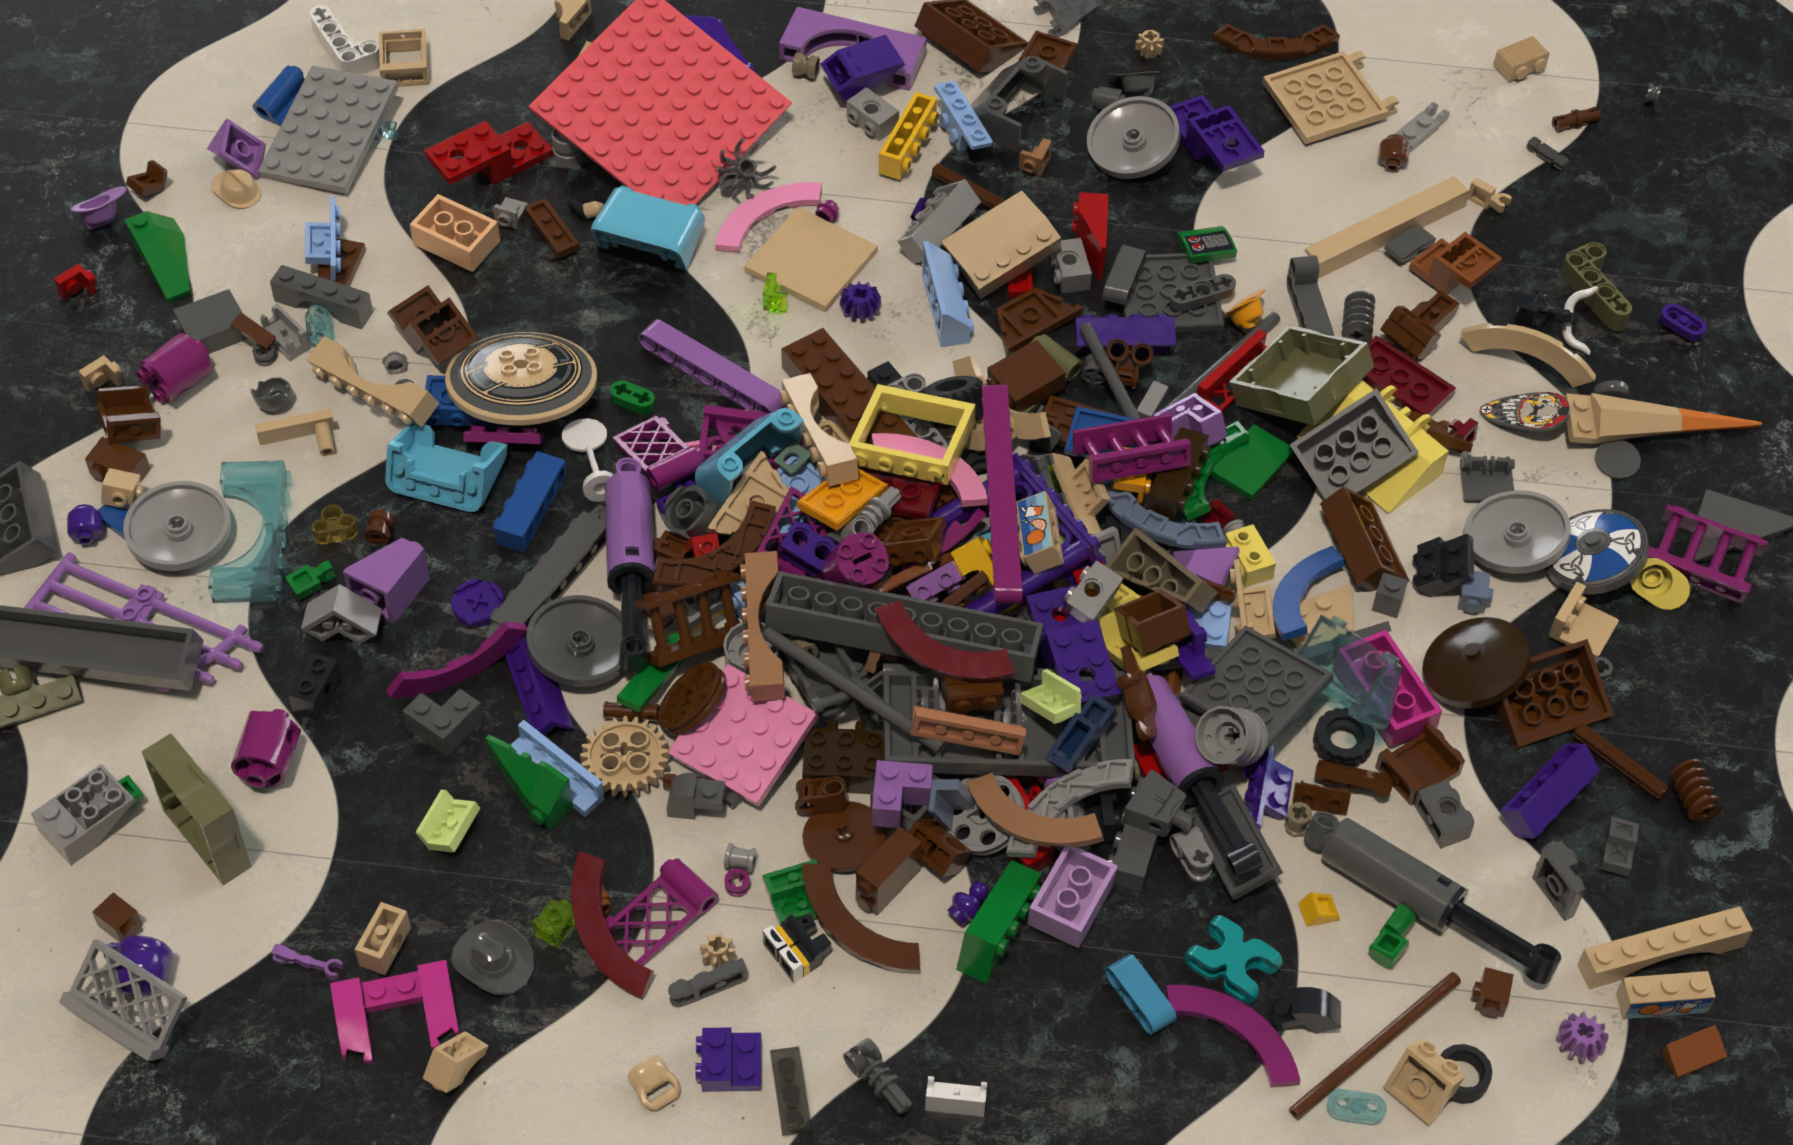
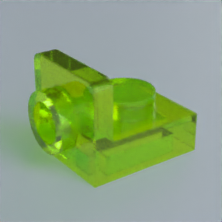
M767 272L763 290V310L786 313L788 310V294L781 292V284L777 283V273Z

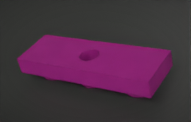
M472 425L470 430L463 433V442L493 441L499 443L541 444L543 443L542 432H537L536 427H521V432L511 431L509 426H496V431H486V426Z

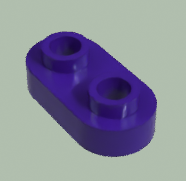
M1671 303L1662 308L1660 321L1663 325L1690 341H1698L1704 337L1707 325L1703 319L1678 304Z

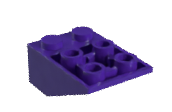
M887 35L839 49L820 63L834 88L846 102L866 87L872 91L906 65Z

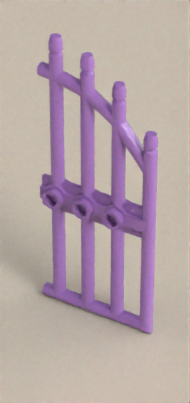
M71 552L65 555L24 607L68 613L42 602L50 591H53L117 620L155 624L146 619L156 609L224 638L214 649L204 644L202 646L194 679H200L201 682L207 684L213 683L214 676L208 672H202L198 668L216 661L233 669L240 670L243 663L239 659L231 658L230 655L225 654L234 644L250 648L254 652L261 653L264 650L262 643L244 636L248 631L244 625L239 624L232 631L162 601V598L165 596L164 593L157 591L152 586L141 584L136 590L74 564L73 562L77 557ZM66 572H69L130 599L120 609L63 585L58 581ZM156 687L157 690L164 692L170 690V688Z

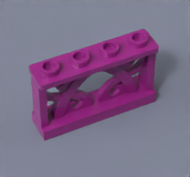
M705 405L699 449L703 452L705 459L707 460L737 435H734V433L739 434L754 420L770 413ZM708 429L716 430L718 436L707 438ZM801 437L800 446L802 447L803 442ZM713 443H722L718 444L714 451L707 449ZM762 450L767 456L766 459L770 462L772 469L777 470L780 468L774 461L780 453H775L771 458Z

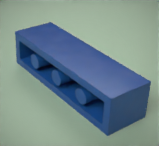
M537 451L533 459L527 462L525 473L522 479L517 480L512 497L507 498L505 501L502 515L494 521L493 532H495L496 544L526 552L567 476L564 459Z

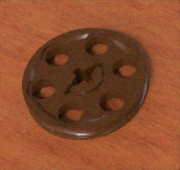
M712 662L700 663L686 671L664 696L657 715L659 725L672 735L683 734L697 726L709 715L721 698L726 684L725 673Z

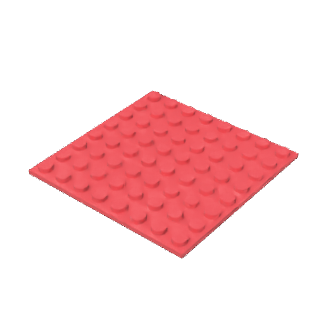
M635 0L528 108L620 183L631 188L634 192L683 205H696L718 182L719 178L726 174L716 173L717 167L720 165L722 166L721 169L734 165L720 159L719 154L721 150H725V157L738 161L734 156V150L742 137L745 138L738 151V154L742 157L790 107L792 102L665 0Z

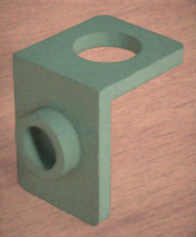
M794 441L774 459L775 464L791 475H794L807 461L815 467L811 461L809 450L801 447ZM795 454L799 457V460L794 465H788L784 462L786 456Z

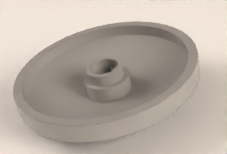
M1143 96L1128 97L1110 104L1094 118L1087 133V147L1093 163L1102 172L1122 179L1140 178L1158 171L1172 159L1179 147L1181 131L1175 113L1162 101Z
M174 481L158 485L138 497L127 511L123 531L130 552L141 563L159 570L178 571L198 566L211 559L221 550L230 534L231 517L225 500L211 487L192 481Z
M1523 490L1502 492L1484 499L1472 509L1466 519L1464 529L1465 534L1468 533L1473 538L1474 558L1479 563L1492 570L1510 574L1530 573L1550 566L1565 553L1571 538L1570 520L1563 507L1548 496Z

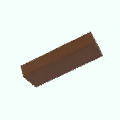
M241 312L231 323L233 329L265 351L276 341V336Z

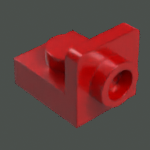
M80 264L54 278L58 294L64 300L84 288L92 295L97 293L95 287L97 280L90 270L86 271Z
M717 533L691 537L685 542L687 553L693 552L694 558L705 555L720 547Z

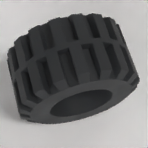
M972 376L949 377L933 382L921 391L923 394L975 404V422L983 417V381L980 378ZM930 421L937 428L957 427Z

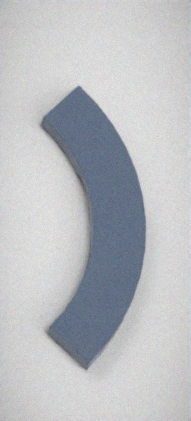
M1114 479L1103 481L1110 498L1106 506L1121 522L1132 530L1137 528L1152 540L1187 549L1226 547L1227 541L1219 522H1185V524L1169 521V518L1150 509L1146 510L1129 491L1113 489Z

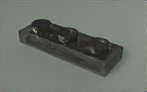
M799 1046L770 1050L782 1136L811 1132V1121Z

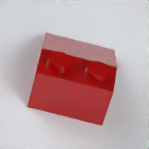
M1080 192L1079 202H1074L1073 216H1076L1077 219L1072 218L1071 233H1076V239L1081 238L1091 270L1097 280H1103L1107 243L1108 194Z

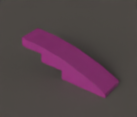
M978 508L964 526L955 520L941 536L942 548L937 556L953 551L979 526L986 513ZM915 561L909 562L901 568L900 572L920 563Z

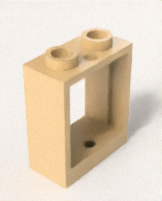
M425 29L379 32L381 78L395 80L399 86L429 84L428 45ZM421 50V61L388 63V52Z

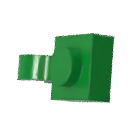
M325 561L314 569L306 565L285 576V579L298 600H301L322 588L320 582H330L336 578V575L332 571L334 569L330 562Z

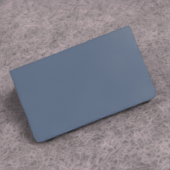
M959 779L932 780L929 813L945 830H951L954 810L975 809V800Z

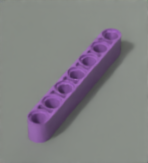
M655 319L638 335L640 344L646 350L749 411L772 413L786 407V405L782 406L779 389L659 319Z

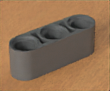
M1122 245L1105 284L1103 300L1127 306L1144 266L1147 251Z

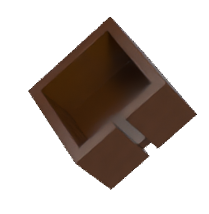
M1162 589L1114 608L1120 636L1128 643L1133 644L1143 654L1156 652L1164 645L1180 642L1183 637L1191 635L1185 605Z

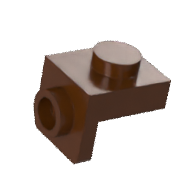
M154 160L148 161L145 173L127 176L126 185L140 196L164 191L168 171Z

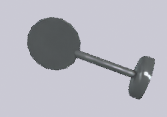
M1611 380L1596 385L1593 393L1626 399L1629 395V387L1622 381ZM1625 440L1603 442L1595 454L1597 467L1610 478L1628 479L1635 475L1640 468L1641 458L1639 452L1632 444Z

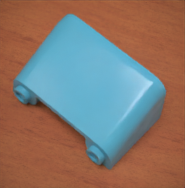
M620 186V188L613 189L593 221L590 233L597 247L609 249L610 243L616 248L618 244L658 254L665 261L668 258L676 261L675 268L687 271L705 222V216L697 205H683L634 192L626 186Z
M782 408L754 420L698 466L695 473L696 484L717 498L723 506L732 490L735 489L736 483L734 480L742 473L743 465L751 455L758 454L763 450L772 458L775 453H781L793 441L800 445L804 419L795 411Z
M412 423L410 426L407 425L388 443L385 474L386 485L391 491L467 512H475L484 504L504 464L507 455V444L493 441L488 442L482 447L480 456L435 445V433L429 425L424 424L421 428Z

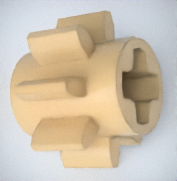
M1147 30L1143 34H1138L1135 50H1140V56L1144 58H1154L1157 54L1161 55L1164 39H1159V33L1156 31Z
M722 932L718 935H707V944H700V953L703 954L702 963H709L713 966L714 970L728 961L729 958H735V949L732 948L733 939H726Z

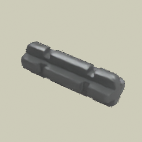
M1532 137L1528 141L1527 148L1532 152L1536 151V155L1548 163H1554L1553 166L1558 170H1563L1568 165V158L1562 154L1559 156L1558 151L1546 143L1542 144V141L1537 137Z

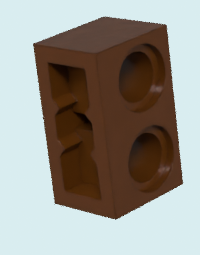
M932 818L915 820L908 832L922 842L921 859L942 877L958 874L972 853L968 847Z

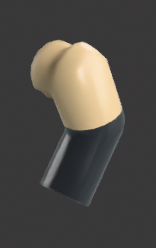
M573 198L568 206L582 218L591 219L597 217L604 204L597 201L583 204L577 198Z

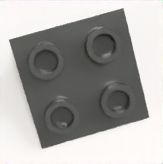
M1468 455L1467 458L1463 457V459H1460L1464 501H1483L1498 493L1514 491L1512 469L1515 468V460L1510 459L1509 456H1506V458L1497 457L1496 460L1494 456H1491L1490 460H1487V456L1482 458Z

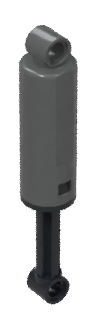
M1318 811L1314 813L1304 839L1312 848L1323 850L1322 859L1394 904L1399 905L1402 903L1417 918L1442 933L1453 922L1524 965V973L1530 980L1539 984H1548L1551 981L1562 959L1560 952L1556 948L1544 943L1534 946L1464 904L1469 891L1467 888L1355 821L1345 818L1339 823V820L1328 812Z

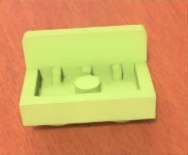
M1048 669L1041 672V685L1020 693V703L1054 724L1064 722L1066 719L1073 717L1076 712L1078 714L1081 713L1082 696L1080 688Z
M440 790L418 827L416 834L429 850L455 852L479 812L480 807L475 801L453 799L447 790Z

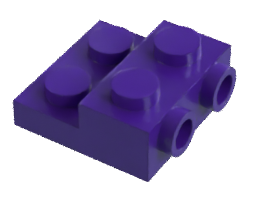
M732 1027L702 1028V1036H696V1054H702L701 1063H696L695 1078L696 1081H701L702 1092L761 1091V1032L732 1033Z

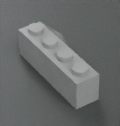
M965 179L936 188L933 192L935 197L933 199L929 198L924 204L927 208L918 212L915 216L917 221L909 224L897 242L913 264L922 262L923 242L928 241L939 248L943 247L941 241L960 230L963 226L962 222L976 212L975 208L981 201Z

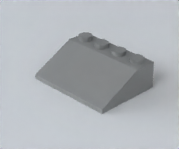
M1377 388L1290 444V447L1325 499L1343 486L1357 493L1419 453Z

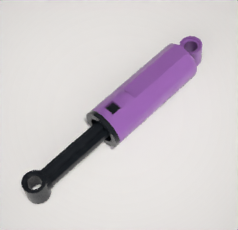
M629 457L622 458L616 463L615 474L607 480L605 485L607 584L613 593L621 596L622 640L619 665L628 672H638L645 667L648 644L643 637V609L635 607L634 602L641 600L642 595L647 594L654 586V584H651L654 573L652 493L650 481L645 475L641 474V464L638 460Z
M1150 668L1147 669L1145 674L1157 702V710L1155 711L1157 735L1155 738L1148 740L1147 743L1170 783L1186 794V805L1199 804L1226 850L1227 862L1237 879L1264 867L1257 848L1252 841L1248 843L1218 795V792L1224 785L1225 778L1217 764L1205 759L1198 750L1195 741L1196 729L1166 679L1159 675H1153Z

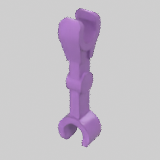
M275 944L271 952L273 961L277 963H297L304 968L324 971L325 976L331 981H337L339 974L330 972V969L334 967L344 968L343 963L339 959H330L327 962L319 961L308 955H299L281 944Z

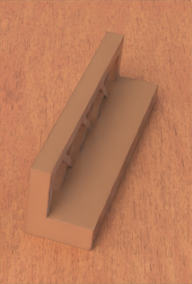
M914 706L910 735L1020 755L1026 737V728L1009 723Z

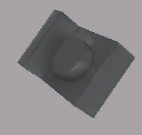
M694 772L675 776L670 784L667 817L695 820L697 808L722 811L725 781L697 779V773Z

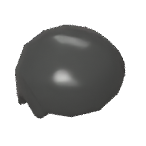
M281 377L270 378L264 382L259 381L257 390L251 389V394L256 404L263 410L278 411L290 401L292 388L289 382Z

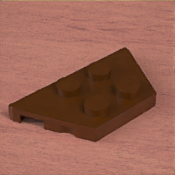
M1035 287L996 308V317L1005 353L1009 355L1031 343L1036 336L1047 334L1080 316L1083 312V307L1079 304L1073 307L1063 303V298L1050 295L1046 291Z

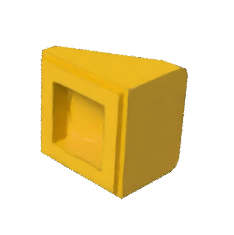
M1310 892L1299 901V907L1306 926L1335 922L1340 919L1331 894Z

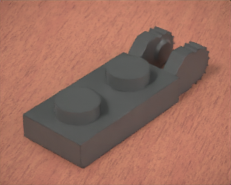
M743 958L735 961H726L719 968L709 972H700L689 981L679 979L673 982L668 989L670 1004L678 1008L683 1005L686 1006L746 982L748 979L747 969Z

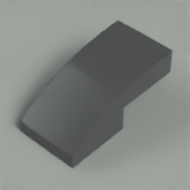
M1417 225L1385 245L1384 250L1402 263L1414 259L1419 250L1431 247L1437 238L1420 225Z
M1611 817L1601 870L1629 877L1633 853L1637 843L1638 823Z

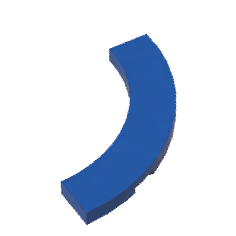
M1333 546L1322 549L1300 561L1290 569L1279 583L1273 598V616L1275 627L1283 641L1308 633L1307 625L1300 613V602H1302L1304 595L1308 591L1309 585L1314 580L1318 581L1325 575L1345 567L1344 558Z

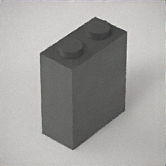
M230 289L173 309L176 320H173L172 324L176 333H184L190 338L201 341L209 354L248 339L231 327V323L242 311Z

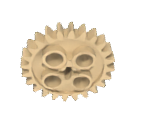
M624 716L623 721L620 723L616 718H613V724L610 726L606 722H602V730L593 728L594 736L587 735V744H582L583 753L580 754L581 765L603 782L604 793L611 789L613 797L617 795L618 791H622L623 796L627 797L628 791L632 790L637 796L638 788L642 787L647 792L649 791L648 783L658 785L657 777L665 776L664 769L669 768L668 740H665L664 733H658L657 725L649 728V721L647 719L642 724H639L638 717H635L632 722H628L627 716Z

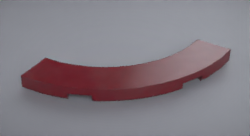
M901 600L875 608L879 622L888 637L907 657L934 673L957 680L994 681L1015 676V671L1006 648L989 652H969L954 649L937 642L925 634L910 618Z
M579 851L573 871L571 899L574 921L580 939L594 963L608 978L628 992L645 998L654 971L636 962L620 948L614 940L603 915L601 906L602 881L607 861Z

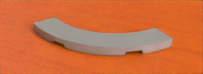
M1133 759L1098 762V765L1080 770V768L1059 778L1039 793L1028 805L1027 811L1041 816L1057 818L1068 807L1087 796L1111 789L1131 788L1134 761ZM1010 836L1006 853L1008 857L1036 858L1039 845L1030 844Z

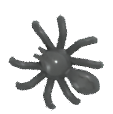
M742 137L734 150V156L738 159V162L725 157V150H721L719 154L720 159L735 166L721 169L722 166L719 165L715 172L722 174L734 171V173H728L720 177L718 186L723 190L730 189L739 178L738 183L731 191V196L737 194L742 183L746 181L745 195L747 199H750L754 196V194H750V179L755 187L760 189L768 188L774 184L773 181L765 185L758 184L753 175L765 176L777 167L774 165L763 172L756 171L758 166L750 157L761 143L757 142L748 151L745 158L742 159L738 154L739 148L745 140Z

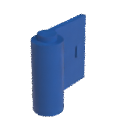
M286 66L252 105L254 111L261 118L281 126L305 80L302 70L297 66Z

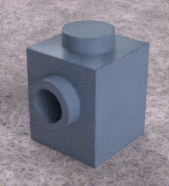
M1474 571V581L1459 586L1457 610L1469 613H1484L1486 604H1491L1494 590L1489 588L1490 573Z

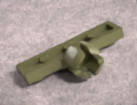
M25 665L13 666L17 677L15 680L9 674L8 668L0 671V690L2 693L0 698V730L82 702L73 675L36 686L29 668Z

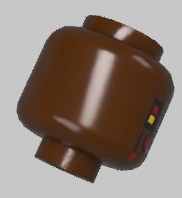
M1398 134L1387 136V138L1380 142L1379 163L1389 171H1397L1399 168L1405 167L1409 162V142Z

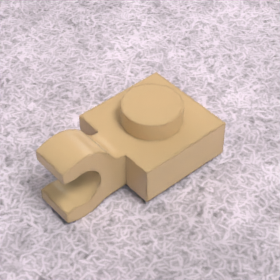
M1477 177L1471 182L1468 200L1486 210L1491 206L1500 213L1504 212L1505 204L1510 205L1512 199L1510 195L1505 193L1496 194L1495 187Z

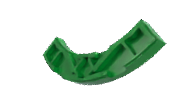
M1239 421L1225 427L1227 437L1218 441L1217 444L1210 446L1211 450L1207 461L1202 460L1203 468L1200 477L1194 478L1195 486L1191 495H1186L1188 499L1183 514L1187 521L1211 511L1205 497V488L1212 470L1228 453L1250 440L1248 432Z

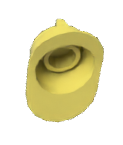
M1648 558L1641 572L1630 581L1632 589L1638 595L1661 609L1672 610L1678 608L1687 601L1690 595V585L1687 578L1674 567L1657 558Z

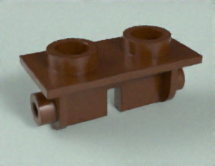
M1302 780L1300 783L1295 782L1292 804L1303 802L1311 810L1347 815L1351 791H1346L1344 787L1339 789L1304 783Z

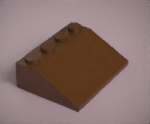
M969 0L924 2L914 27L921 31L923 36L933 39L940 48L950 51L954 54V58L967 63L970 69L976 73L995 70L1024 50L1029 43Z
M1588 639L1531 657V667L1523 683L1508 697L1492 704L1516 748L1575 729L1580 724L1587 725L1614 716Z

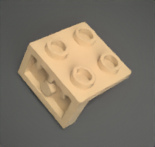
M1576 582L1554 619L1549 637L1566 645L1588 639L1594 658L1599 657L1619 620L1585 604L1587 598L1583 594L1586 586Z

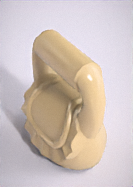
M657 1055L646 1059L628 1072V1080L636 1090L638 1099L649 1110L657 1111L679 1097L681 1090L678 1079L667 1069L664 1060ZM665 1082H670L673 1085L669 1090L648 1101L647 1094L651 1093L652 1090L660 1085H664Z

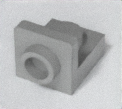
M505 197L501 205L496 204L494 206V218L501 226L518 229L526 215L524 206H527L528 203Z

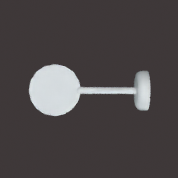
M578 419L565 426L562 431V441L571 450L587 452L593 473L587 476L583 482L582 489L585 497L595 502L605 501V485L613 474L608 471H599L593 450L598 449L605 443L607 429L597 420Z

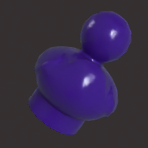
M975 882L970 886L969 894L956 892L952 897V905L947 911L964 926L968 920L972 921L979 911V901H983L987 897L988 887L983 882Z

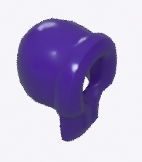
M133 935L124 938L122 943L110 942V944H106L165 983L167 982L173 952L165 942L153 937ZM124 966L116 967L120 984L130 981L127 968ZM146 980L140 981L139 986L142 997L151 996L150 983ZM131 985L122 987L123 994L134 997Z

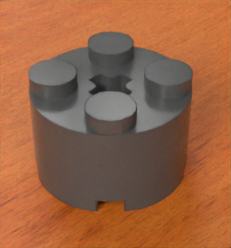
M697 485L681 486L674 490L667 498L664 506L667 509L666 517L663 516V521L670 531L684 539L689 540L691 537L708 535L711 533L707 532V528L721 509L722 504L717 498Z

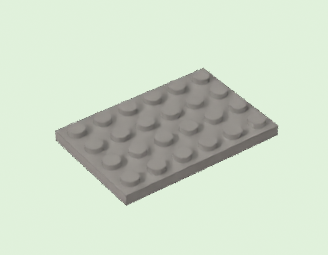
M311 66L258 170L260 177L347 194L399 88L398 82Z

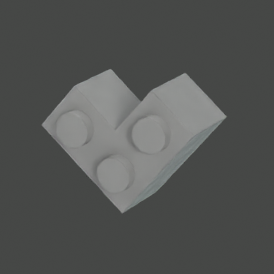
M339 584L307 603L301 630L320 641H324L339 632L356 643L361 644L376 635L382 609L371 601L355 594L349 588Z

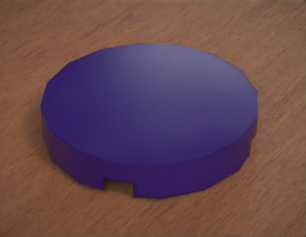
M482 579L464 582L456 588L454 596L451 598V608L454 617L460 623L469 627H482L491 624L490 616L493 610L504 603L501 589L493 582H482Z

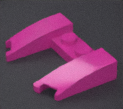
M446 960L417 965L418 971L362 983L359 977L330 983L342 1058L346 1059L348 1050L363 1053L364 1063H373L366 1013L420 1002L424 1003L432 1051L433 1048L440 1045L437 1038L450 1029L453 1030L456 1036L459 1035Z

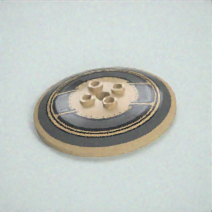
M512 332L484 338L461 350L447 367L445 384L447 393L453 403L462 411L475 418L504 425H532L559 419L584 405L595 391L597 369L591 356L583 348L569 340L545 333Z

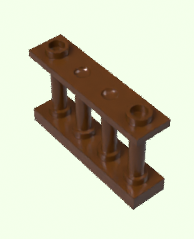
M729 569L718 570L713 573L714 576L660 594L659 592L647 593L643 595V599L635 601V607L649 610L656 642L654 650L647 652V663L661 667L723 646L725 636L730 629L741 623L736 618L729 583L741 580L740 574L729 572ZM717 587L720 589L726 618L724 627L718 629L713 627L706 591ZM696 595L703 626L701 634L695 637L690 635L683 603L684 598ZM672 602L680 638H678L677 643L670 645L666 641L659 606Z

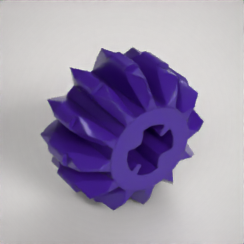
M858 281L856 285L849 283L848 287L842 290L840 307L843 310L844 316H850L852 321L858 318L863 322L864 318L872 320L873 316L878 314L881 296L878 293L877 287H871L869 282L861 284Z

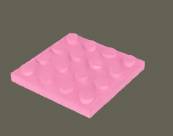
M727 664L723 670L726 676V684L718 703L702 722L678 736L669 749V754L673 759L709 779L725 781L726 789L759 807L819 718V715H815L813 710L786 695L785 699L752 702L751 691H745L744 675L746 673Z

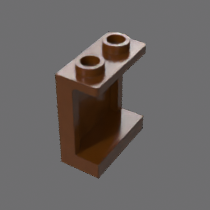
M148 385L100 388L97 390V412L108 443L160 439L161 417L159 412H154L152 409Z
M1428 723L1424 726L1423 732L1400 748L1393 752L1388 748L1380 752L1375 768L1379 773L1388 774L1392 777V787L1412 806L1414 805L1418 790L1445 780L1450 782L1461 774L1465 760L1461 752L1448 743L1443 733Z

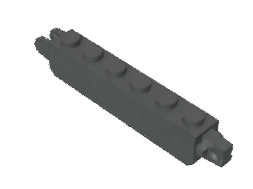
M598 505L590 513L583 511L570 522L564 534L558 536L550 550L540 556L537 565L524 575L522 582L517 588L512 589L508 593L504 603L493 610L490 616L491 626L486 631L487 633H485V640L504 621L524 623L528 628L532 616L539 608L565 594L606 546L604 506Z

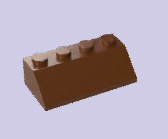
M1343 486L1320 503L1324 512L1323 518L1333 531L1332 538L1339 545L1342 551L1341 556L1344 558V563L1349 566L1352 573L1350 577L1356 586L1363 587L1369 591H1376L1383 573L1409 580L1372 500Z

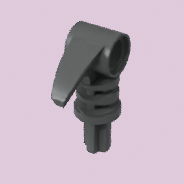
M865 1038L843 1054L844 1061L851 1072L856 1076L862 1074V1078L866 1082L868 1081V1085L871 1089H874V1095L878 1099L886 1098L898 1114H904L911 1108L912 1102L899 1088L901 1079L896 1074L892 1075V1071L889 1067H886L885 1062L882 1060L880 1050L870 1038Z

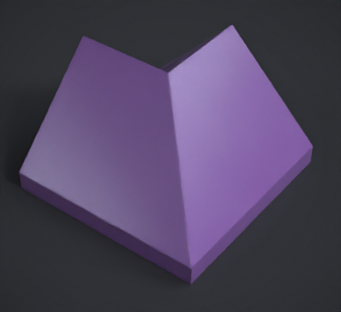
M227 118L207 149L237 169L245 170L255 180L259 178L258 170L262 164L265 143Z
M1237 546L1174 551V557L1201 579L1224 586L1240 549Z

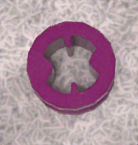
M736 868L728 871L725 875V890L732 897H742L748 893L750 878L745 870ZM739 879V882L742 880V885L736 887V884H733V880Z

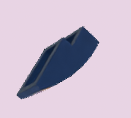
M1092 693L1081 709V713L1078 714L1076 712L1045 758L1068 773L1072 771L1098 742L1117 716L1116 707Z

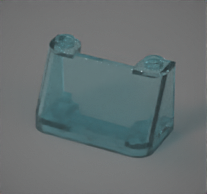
M1321 615L1298 654L1333 673L1334 679L1324 691L1349 708V715L1360 722L1385 731L1391 722L1402 670V666L1398 664L1400 659L1387 651L1382 653L1346 628L1348 623L1335 615H1333L1332 619Z

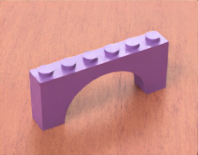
M797 7L779 42L780 60L793 63L796 52L803 53L808 57L813 52L823 48L851 46L887 35L906 64L888 78V86L910 91L926 56L927 38Z

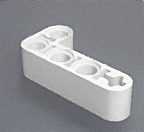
M319 5L310 10L313 32L338 70L364 75L380 68L379 43L376 40L368 39L353 44L328 7Z

